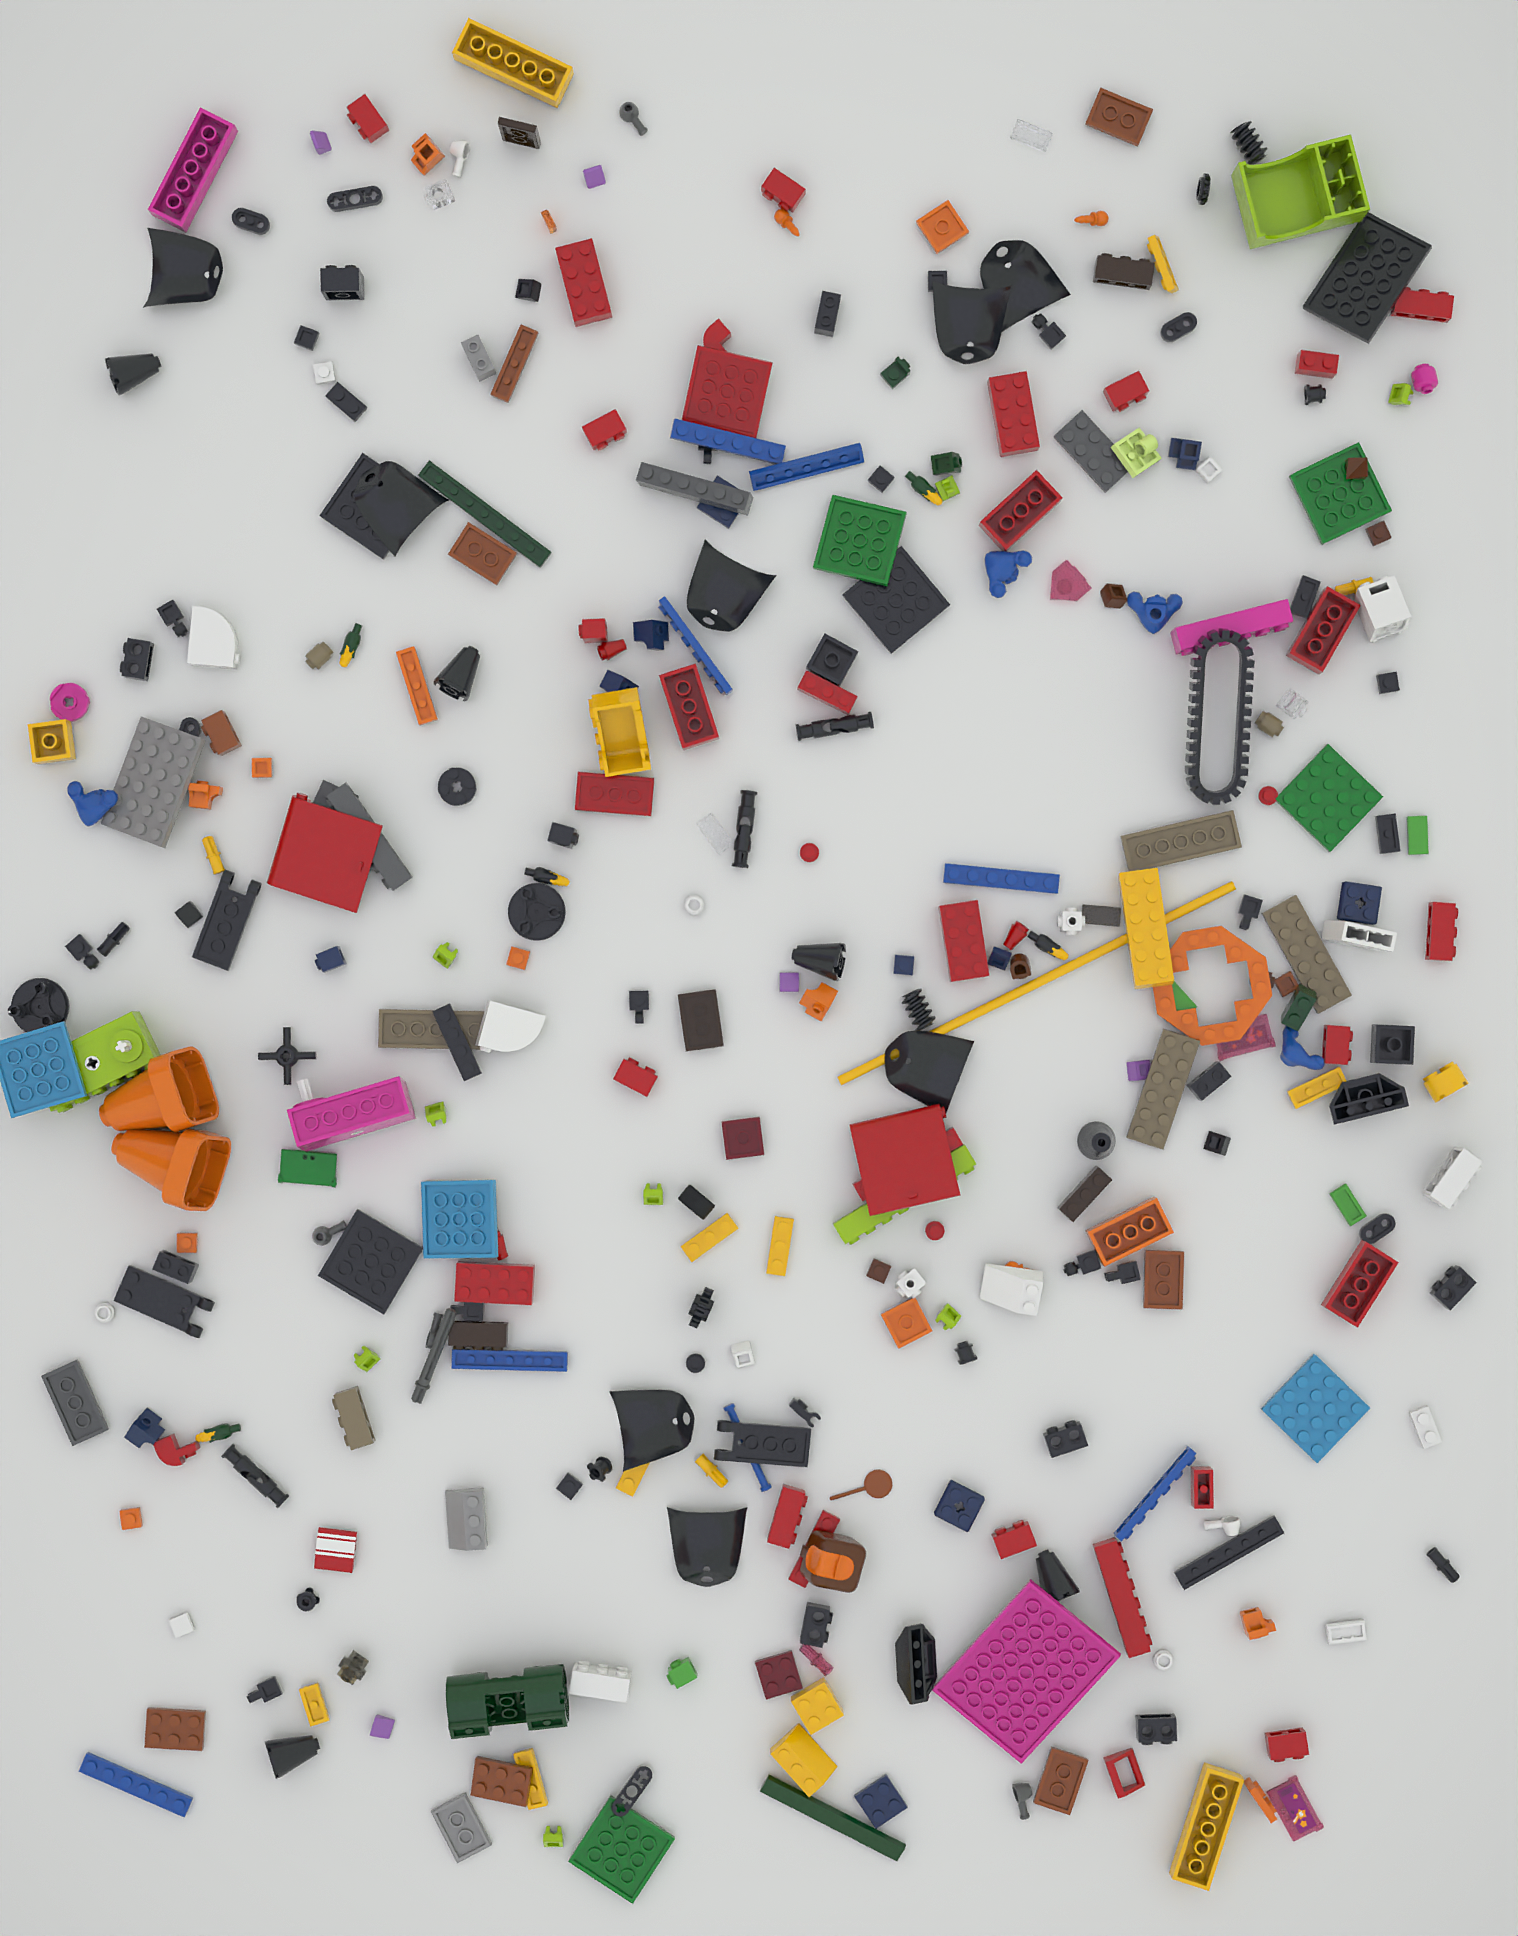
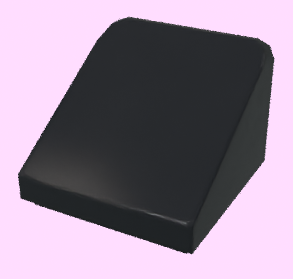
M518 279L515 298L538 302L541 283L534 279Z
M191 901L174 912L187 928L203 918Z
M1209 1131L1203 1149L1225 1156L1231 1138Z

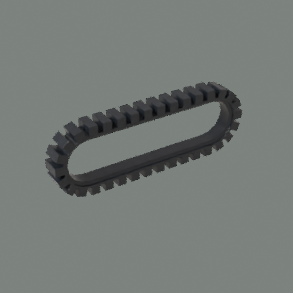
M1219 628V634L1216 630L1207 632L1209 640L1205 636H1201L1198 642L1202 647L1195 645L1192 651L1198 655V658H1191L1190 662L1191 666L1197 667V670H1190V678L1197 679V682H1189V689L1196 691V694H1189L1188 699L1189 702L1195 703V706H1188V713L1195 715V718H1187V725L1194 727V730H1187V738L1193 739V742H1186V749L1193 751V754H1186L1185 761L1192 763V765H1185V773L1192 775L1185 779L1187 785L1191 788L1190 791L1197 798L1205 803L1210 802L1212 805H1220V799L1225 804L1231 802L1229 794H1232L1235 798L1241 794L1236 787L1244 788L1246 781L1240 777L1248 776V768L1241 765L1249 764V756L1242 754V752H1249L1250 745L1243 742V740H1250V732L1244 730V728H1251V721L1244 719V716L1252 715V709L1245 707V704H1252L1253 697L1246 695V692H1253V684L1246 683V680H1254V673L1247 671V668H1254L1255 661L1247 659V657L1254 655L1253 649L1247 646L1250 643L1246 638L1233 630L1230 631ZM1220 642H1229L1235 645L1239 652L1233 776L1227 787L1218 791H1210L1203 787L1199 776L1205 662L1207 652L1212 646Z

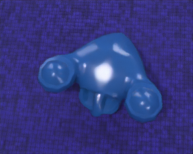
M1024 550L1017 552L991 551L985 555L989 591L993 597H1003L1007 592L1006 586L1003 583L1010 584L1017 580L1019 573L1017 565L1028 567L1032 563V556L1029 552Z
M1133 591L1127 597L1128 606L1137 614L1144 628L1152 634L1159 632L1183 604L1182 597L1178 594H1171L1167 598V602L1164 597H1160L1158 594L1147 598L1145 603H1143V597L1139 592Z
M77 781L69 783L67 787L68 795L75 803L81 821L88 827L96 824L118 801V794L113 790L104 791L99 789L84 794L81 783Z
M1285 1026L1282 1032L1283 1045L1280 1055L1283 1063L1291 1067L1303 1066L1311 1070L1323 1069L1325 1065L1324 1059L1319 1055L1309 1056L1304 1048L1295 1040L1299 1036V1032Z

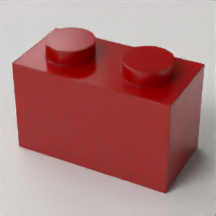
M366 94L347 106L349 112L347 117L352 124L357 123L360 128L358 132L364 140L368 139L372 143L389 131L387 124Z
M773 168L761 186L762 195L770 201L773 199L779 203L778 206L781 209L789 210L792 213L806 194L804 187L776 168Z
M1301 350L1297 354L1295 374L1333 379L1337 374L1339 355Z
M1137 371L1105 387L1103 393L1112 411L1119 410L1121 412L1130 407V403L1134 401L1139 403L1145 400L1149 389L1140 371Z
M616 409L582 426L592 449H598V451L606 448L608 443L613 440L616 442L625 437L624 434L627 433V429Z
M605 618L582 619V624L578 627L580 639H583L584 643L608 642Z
M1324 1025L1322 1045L1324 1063L1348 1065V1061H1351L1352 1051L1349 1050V1042L1353 1040V1031H1350L1349 1026Z
M629 1057L628 1060L624 1058L613 1080L648 1097L658 1078L655 1075L656 1071L648 1066L645 1069L638 1066L639 1062Z
M1191 1466V1506L1194 1509H1214L1213 1469L1210 1466Z
M1017 1521L1012 1524L1013 1527L1007 1529L1001 1527L996 1529L994 1534H991L1001 1559L1037 1546L1028 1521Z
M1303 1727L1265 1733L1267 1754L1270 1760L1283 1762L1285 1758L1303 1759L1304 1756L1309 1755L1306 1731Z

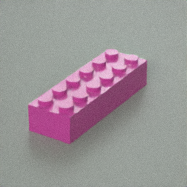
M200 107L148 208L152 216L185 233L187 232L238 133L234 124Z
M1288 599L1175 627L1170 634L1175 653H1181L1182 656L1193 654L1192 651L1195 645L1202 647L1198 642L1202 635L1209 640L1207 632L1211 630H1216L1218 634L1219 628L1233 630L1248 640L1254 634L1256 637L1267 635L1270 630H1274V633L1286 630L1289 624L1293 622V617ZM1220 642L1217 644L1219 645V647L1228 645L1230 643Z

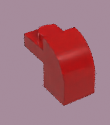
M719 318L705 331L703 345L726 351L722 345L731 338V332Z
M175 1434L161 1438L153 1445L159 1459L170 1466L182 1465L185 1463L184 1455L185 1458L197 1454L196 1451L201 1448L197 1441L179 1447Z

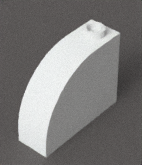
M192 606L187 663L192 666L236 669L237 665L240 664V653H238L237 636L231 624L212 609Z
M1325 920L1321 939L1362 948L1393 952L1397 933L1347 921Z
M487 1001L475 1045L480 1046L479 1050L491 1053V1050L511 1052L522 1049L538 1036L545 1016L501 1003Z

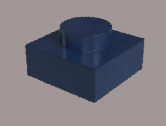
M994 946L987 963L990 966L1005 971L1012 953Z
M895 955L893 974L913 975L914 956Z

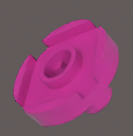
M75 683L60 684L50 695L51 710L56 717L62 720L66 719L74 722L82 718L89 708L90 699L87 692ZM73 697V706L69 705L68 707H66L65 705L67 704V702L65 701V699H71Z

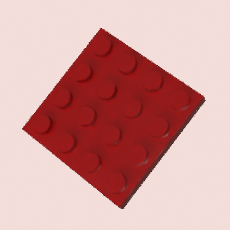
M697 345L682 420L757 438L773 362Z

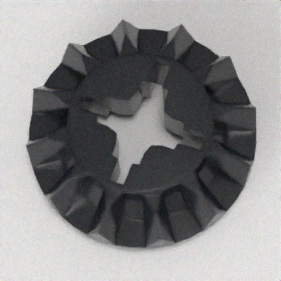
M1203 173L1198 181L1196 200H1198L1199 205H1205L1209 196L1211 178L1206 173Z

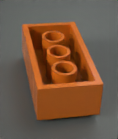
M1152 1197L1085 1230L1104 1267L1174 1233L1156 1197Z

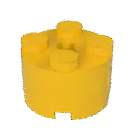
M1453 1061L1440 1068L1441 1073L1438 1074L1435 1071L1423 1078V1084L1435 1103L1469 1084L1457 1063L1454 1064Z

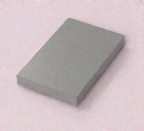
M466 1792L431 1810L457 1863L492 1845Z

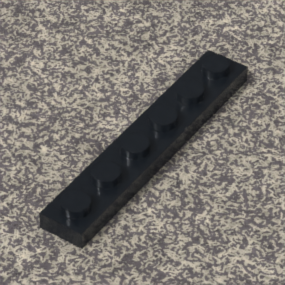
M1273 1515L1176 1570L1174 1574L1182 1588L1186 1590L1284 1534V1531Z

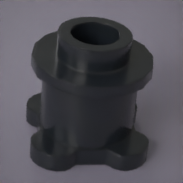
M1306 384L1304 386L1305 405H1309L1310 402L1322 403L1323 399H1326V389L1322 388L1321 384L1315 387H1310L1309 384Z
M968 1341L958 1343L957 1348L954 1349L958 1353L960 1359L958 1363L960 1365L978 1359L973 1353V1344H969Z
M598 1457L596 1463H589L587 1468L590 1472V1478L603 1482L606 1479L605 1474H609L612 1471L611 1461L605 1457Z
M308 1587L305 1592L297 1596V1606L302 1611H310L315 1607V1604L320 1602V1598L314 1594L311 1587Z

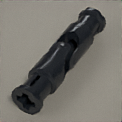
M871 712L859 716L855 714L847 715L840 719L818 720L801 726L795 724L798 741L810 737L815 739L837 735L840 732H856L862 728H874ZM830 723L831 732L824 731L822 727Z
M740 790L742 798L741 806L738 807L736 824L738 835L734 841L735 857L732 866L748 868V853L751 850L750 835L753 831L755 816L754 800L757 792ZM745 816L749 819L750 826L747 824L740 825L742 817Z
M234 1444L221 1456L234 1465L233 1468L246 1478L264 1497L270 1498L276 1504V1508H279L289 1497L255 1463L235 1449ZM261 1478L263 1483H260L257 1480Z

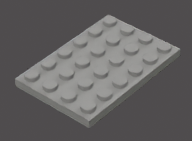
M141 717L113 789L118 794V801L115 806L105 813L101 824L166 848L206 740Z

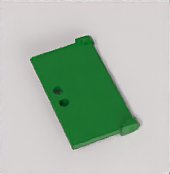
M281 1149L278 1183H298L336 1188L337 1154Z

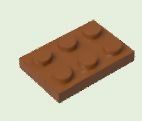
M1100 87L1085 125L1138 147L1153 109Z
M468 522L448 555L497 586L516 557L517 552Z
M1145 1250L1143 1308L1183 1309L1184 1251Z
M148 1707L144 1748L203 1751L206 1711Z
M1051 1746L1033 1803L1070 1815L1089 1760Z
M477 1756L475 1758L470 1796L526 1807L528 1805L533 1767Z

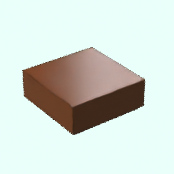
M1291 971L1275 979L1274 984L1282 997L1295 991L1298 987V983Z

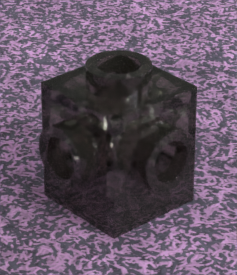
M353 1650L348 1658L344 1656L338 1666L341 1669L337 1675L343 1681L353 1685L357 1679L361 1681L367 1672L364 1668L369 1661Z

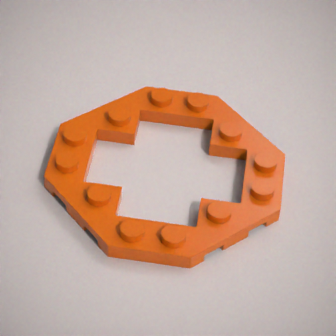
M1222 926L1182 932L1170 949L1173 973L1189 970L1186 951L1220 945L1225 946L1227 964L1247 961L1253 998L1234 1001L1236 1021L1199 1026L1196 1008L1176 1011L1172 985L1153 987L1157 1014L1187 1036L1200 1040L1201 1046L1240 1040L1272 997L1266 957Z

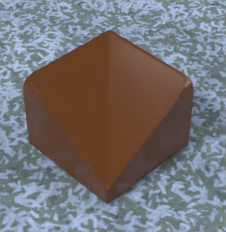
M1368 457L1346 459V479H1366L1368 477Z
M1106 583L1100 591L1105 607L1120 609L1127 602L1123 585Z

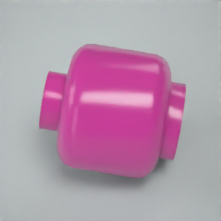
M1420 364L1411 373L1413 387L1417 392L1428 394L1438 385L1436 370L1434 367L1429 366V364Z

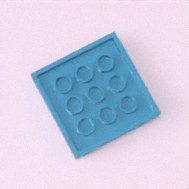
M65 1021L0 1040V1082L11 1118L87 1096Z
M496 1180L421 1182L424 1259L498 1257Z
M1315 1354L1261 1408L1316 1463L1370 1409Z

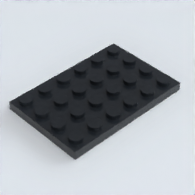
M1368 212L1362 221L1357 223L1304 303L1303 309L1369 344L1431 251L1432 245Z

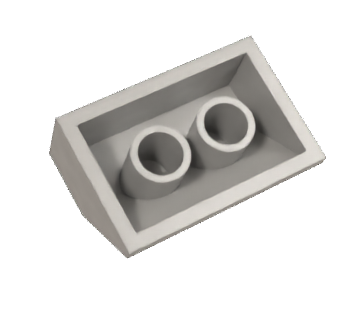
M484 1488L445 1490L449 1549L465 1551L486 1549L488 1543Z

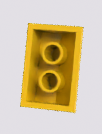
M800 1723L770 1748L772 1757L808 1797L823 1786L837 1768L833 1760Z

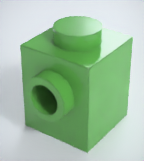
M689 1657L682 1661L680 1659L673 1661L668 1668V1675L666 1676L670 1684L675 1685L678 1689L696 1679L698 1673Z

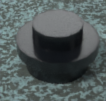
M691 1354L686 1360V1367L690 1372L699 1373L705 1367V1359L700 1354Z

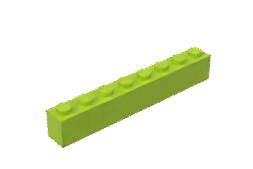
M965 1144L951 1151L957 1180V1176L961 1173L966 1175L975 1169L973 1166L976 1165V1162ZM867 1203L835 1221L833 1225L845 1244L849 1242L851 1245L860 1239L858 1236L861 1234H870L876 1230V1225L888 1223L893 1219L892 1215L897 1212L901 1215L909 1210V1208L870 1216Z

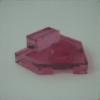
M1065 560L1052 572L1050 600L1077 602L1092 589L1084 576L1068 560Z

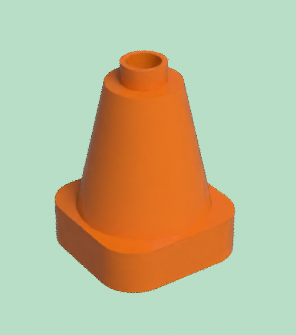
M193 1046L151 1058L148 1063V1069L109 1093L104 1099V1104L99 1108V1115L103 1124L107 1127L112 1126L117 1131L168 1127L173 1132H179L215 1120L219 1114L218 1100L201 1053Z
M138 1129L118 1133L113 1140L111 1151L116 1155L119 1165L160 1190L164 1203L188 1211H207L212 1207L218 1196L231 1153V1141L228 1137L205 1130L186 1129L184 1132Z

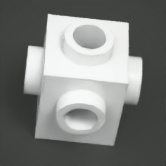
M1065 908V911L1060 912V916H1057V927H1060V931H1065V935H1077V931H1082V927H1085V916H1082V912H1077V908ZM1071 917L1076 920L1074 925L1069 923Z
M915 1268L909 1273L905 1270L897 1277L899 1281L895 1283L898 1286L895 1289L901 1297L909 1298L911 1296L914 1299L922 1292L920 1288L926 1282ZM911 1282L912 1288H909L906 1283Z

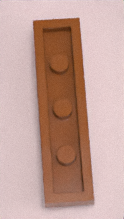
M522 324L520 325L491 391V396L509 403L537 339L538 331Z

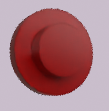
M1265 786L1259 791L1258 797L1262 804L1272 805L1277 801L1278 793L1274 787Z
M806 843L800 849V856L806 862H813L819 856V849L813 843Z
M938 1221L928 1223L925 1228V1233L931 1240L941 1239L945 1232L944 1226Z

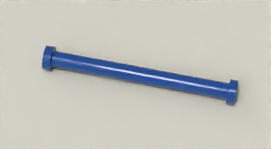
M734 1403L723 1407L732 1422H740L734 1410ZM751 1463L761 1485V1492L772 1488L771 1484H768L760 1464Z

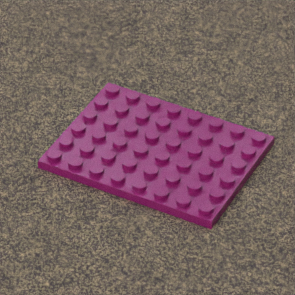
M1030 1579L934 1685L932 1691L1022 1764L1120 1658L1121 1653Z

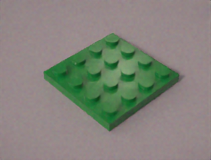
M1359 442L1289 475L1322 545L1392 511L1369 462L1368 477L1366 479H1346V459L1366 457Z
M832 495L813 569L888 586L907 512Z
M1327 744L1282 790L1276 798V802L1328 852H1331L1383 796Z
M610 1795L568 1862L633 1904L670 1848L675 1837L633 1809H630L622 1817L614 1815L611 1805L615 1797ZM617 1803L615 1805L617 1807V1813L619 1811H625V1808L623 1807L624 1803Z

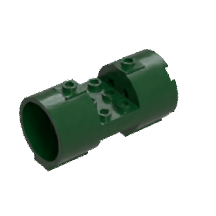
M564 1664L524 1668L523 1676L513 1675L505 1678L495 1677L489 1679L487 1672L447 1676L446 1708L451 1739L490 1735L493 1726L527 1723L529 1731L568 1727L569 1695Z

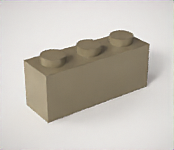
M356 1386L335 1393L332 1403L335 1410L338 1409L340 1414L338 1421L340 1427L344 1428L346 1433L344 1435L346 1446H350V1449L354 1450L373 1444L376 1440L359 1387Z

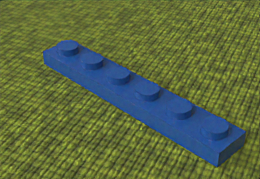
M679 419L673 420L670 439L773 464L782 463L786 447L785 445Z
M860 443L749 471L753 491L864 463L862 446Z
M665 596L661 598L658 608L664 616L668 614L672 620L669 622L676 632L678 630L681 632L683 643L686 647H692L694 658L698 663L702 661L705 665L703 670L709 678L713 676L717 682L714 684L720 693L724 692L727 696L733 691L731 686Z
M945 863L943 883L1058 894L1060 875Z
M452 1349L451 1369L567 1372L568 1352Z
M1187 1446L1113 1533L1121 1542L1124 1538L1127 1540L1132 1535V1529L1136 1524L1140 1525L1144 1521L1146 1512L1156 1507L1158 1504L1157 1499L1161 1495L1167 1494L1171 1488L1169 1485L1182 1476V1470L1186 1465L1190 1466L1195 1461L1196 1457L1194 1456L1197 1453L1189 1446Z
M89 1752L86 1753L79 1772L182 1817L186 1816L193 1797Z

